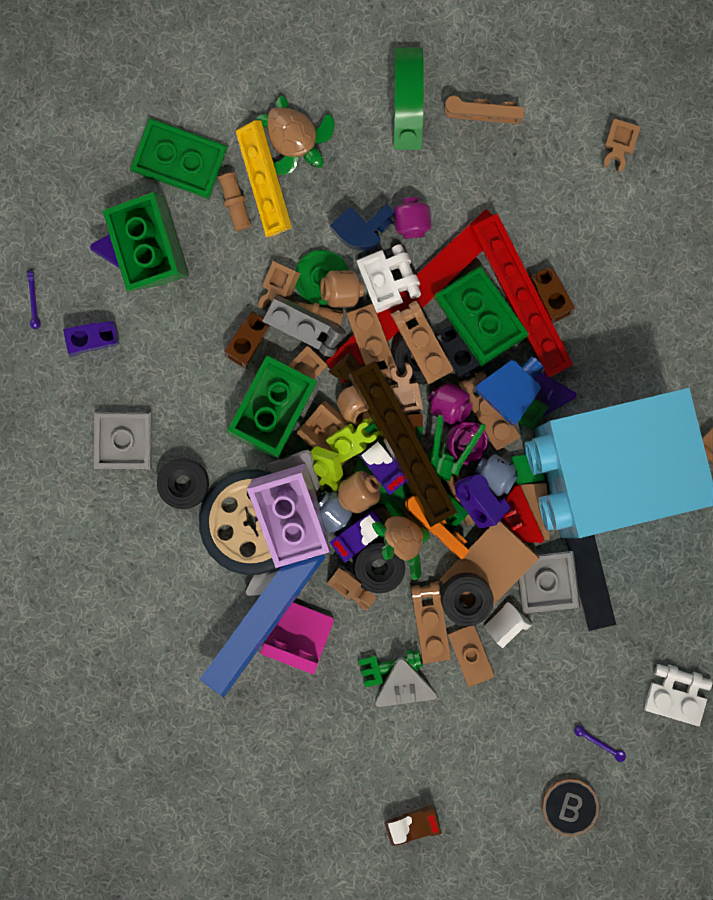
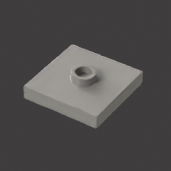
M94 412V469H151L152 413Z
M574 551L538 555L539 559L519 579L523 614L580 608Z

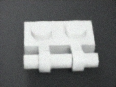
M396 245L392 248L394 256L386 259L383 250L357 260L377 313L403 303L400 295L402 291L407 290L411 299L421 296L418 287L420 285L417 275L413 274L410 267L411 259L409 254L404 252L402 245ZM396 268L400 270L403 277L397 281L394 280L391 272Z
M657 664L654 674L664 677L662 685L651 682L644 710L700 727L707 699L697 696L699 688L710 691L713 681L704 678L702 674L697 672L690 674L678 670L677 666L669 664L667 667ZM674 682L688 684L687 693L672 689Z

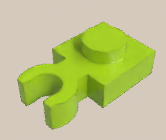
M370 418L364 419L357 427V430L352 424H349L326 439L331 449L340 455L341 463L364 451L367 447L365 443L375 441L380 434L379 431L372 434L366 432L365 427L371 423Z
M315 446L311 451L314 461L313 470L321 477L319 481L321 490L324 491L330 486L332 492H339V485L342 482L340 478L343 476L340 455Z

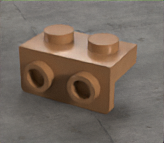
M324 401L306 423L298 429L297 434L309 447L314 448L318 446L333 451L326 439L348 424L341 414Z

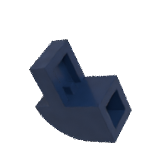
M386 204L368 222H365L350 206L330 225V230L344 245L353 250H371L381 244V238L376 233L379 231L383 234L394 223L391 220L394 217V211Z

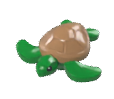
M280 96L276 102L277 108L271 109L269 116L262 114L255 118V120H261L264 128H268L269 138L275 150L285 155L282 160L274 163L277 175H288L295 171L301 156L304 157L310 166L315 168L323 167V155L314 145L326 143L331 139L335 126V121L331 115L327 114L320 127L315 129L313 123L306 115L289 109L287 99L284 96Z
M388 500L385 502V505L392 517L386 520L385 525L379 521L372 523L376 534L384 537L383 558L389 560L396 554L400 559L408 561L411 578L417 580L421 577L419 552L422 544L430 539V533L427 528L419 527L413 521L405 518L396 503Z

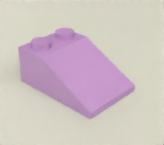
M306 464L262 476L251 481L247 491L276 568L330 552L316 492Z

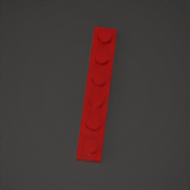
M498 214L473 225L471 229L514 314L529 333L527 340L537 360L543 365V372L546 378L572 366L573 363Z

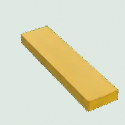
M254 120L235 130L265 236L272 237L291 229L292 226L261 120Z

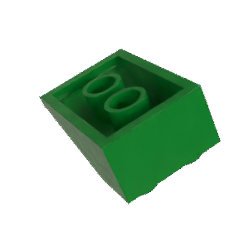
M266 355L227 430L228 435L278 460L317 381Z

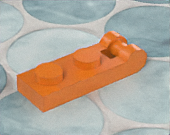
M409 495L404 501L405 508L460 559H463L469 553V550L464 546L467 541L456 531L451 534L444 527L447 523L445 520L430 527L414 496Z

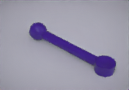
M27 271L32 314L30 327L38 329L41 322L37 318L34 271Z
M583 726L575 727L574 733L576 736H583L611 753L618 762H623L626 759V754L623 751H616L587 733Z

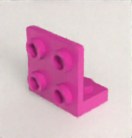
M293 602L267 637L260 654L314 675L334 618Z

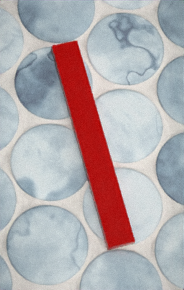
M487 209L417 274L420 282L418 287L421 296L411 299L407 290L402 291L400 295L403 303L376 313L387 342L399 332L391 317L392 313L398 310L399 312L409 308L408 305L417 301L422 310L436 293L443 290L482 252L471 227L493 216ZM354 335L335 352L333 357H330L325 362L329 369L335 366L348 353L361 366L364 365Z

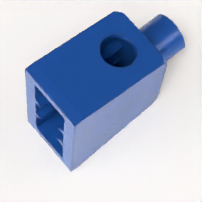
M531 357L522 367L514 360H511L479 383L474 390L513 427L518 423L540 391L541 386L534 378L544 367L534 357Z

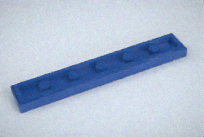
M322 554L282 566L199 680L220 696L225 697L325 559V556Z

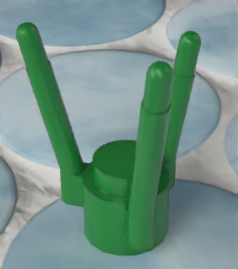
M438 415L430 463L439 479L450 481L452 474L459 475L462 464L481 437L486 425H480L457 462L453 463L455 458L447 455L446 435L441 452L439 453L443 416Z

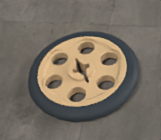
M247 469L232 473L220 480L209 491L202 504L199 515V531L202 542L209 555L219 565L231 572L243 575H260L276 569L259 521L256 522L258 537L254 529L249 525L245 526V523L248 522L246 507L249 513L254 518H257L253 504L248 498L247 488L253 479L272 474V472L260 469ZM234 498L237 500L238 506L234 512L227 513L223 510L222 504L225 499ZM225 525L231 526L234 530L232 538L227 541L221 540L218 535L220 528ZM246 542H252L256 546L255 554L251 557H243L240 551L241 546Z

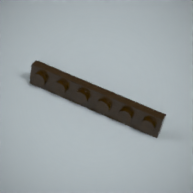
M376 361L348 375L429 526L432 527L458 513Z

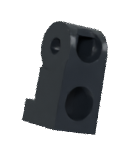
M452 324L434 334L443 347L444 353L459 381L481 369L480 363Z

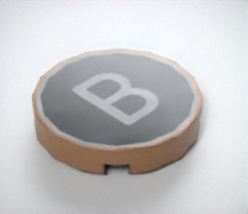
M566 778L557 781L547 789L543 797L542 811L546 822L554 831L561 835L576 836L585 833L594 825L598 818L599 803L596 794L588 784L579 779Z

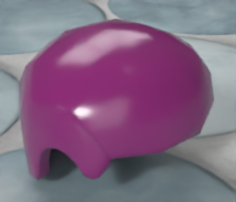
M470 420L459 422L453 425L446 435L447 450L456 461L466 448L462 446L470 442L480 427L479 424ZM485 430L464 461V465L481 460L488 442V435Z

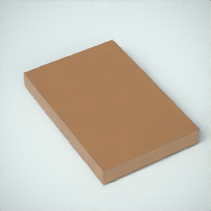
M500 520L496 526H490L468 548L469 553L463 559L459 558L439 580L445 584L452 576L459 573L470 572L477 574L488 583L493 593L494 605L539 559V556ZM464 592L460 595L459 599L467 606H471L475 601V595L471 592Z

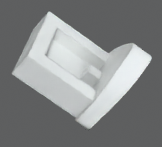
M507 602L484 628L495 642L504 648L522 629L528 630L533 623Z

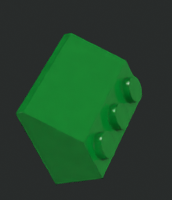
M152 192L102 210L127 292L165 285L189 276L165 196Z

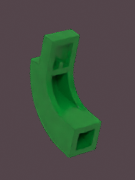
M395 47L394 149L422 150L424 103L423 48Z

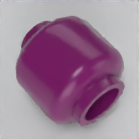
M419 197L402 199L403 204L394 208L396 232L403 235V239L426 237L425 233L430 231L432 227L430 206L426 203H420Z
M445 383L440 388H434L429 397L432 414L436 417L442 415L443 421L452 425L465 421L472 410L473 404L470 402L471 398L468 392L451 383Z

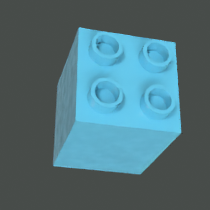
M690 388L552 420L535 428L536 438L525 442V451L531 473L533 475L545 473L550 495L538 498L544 527L547 531L559 530L561 538H582L713 506V480Z

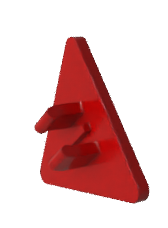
M515 486L506 498V502L511 508L502 517L501 521L522 541L542 543L544 536L521 486Z

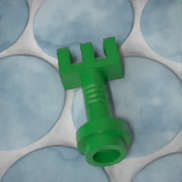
M407 650V656L403 658L418 671V668L423 667L420 651ZM377 655L358 659L359 666L369 663L371 668L361 670V675L373 674L374 679L364 681V687L384 683L382 674L389 673L397 660L379 663Z

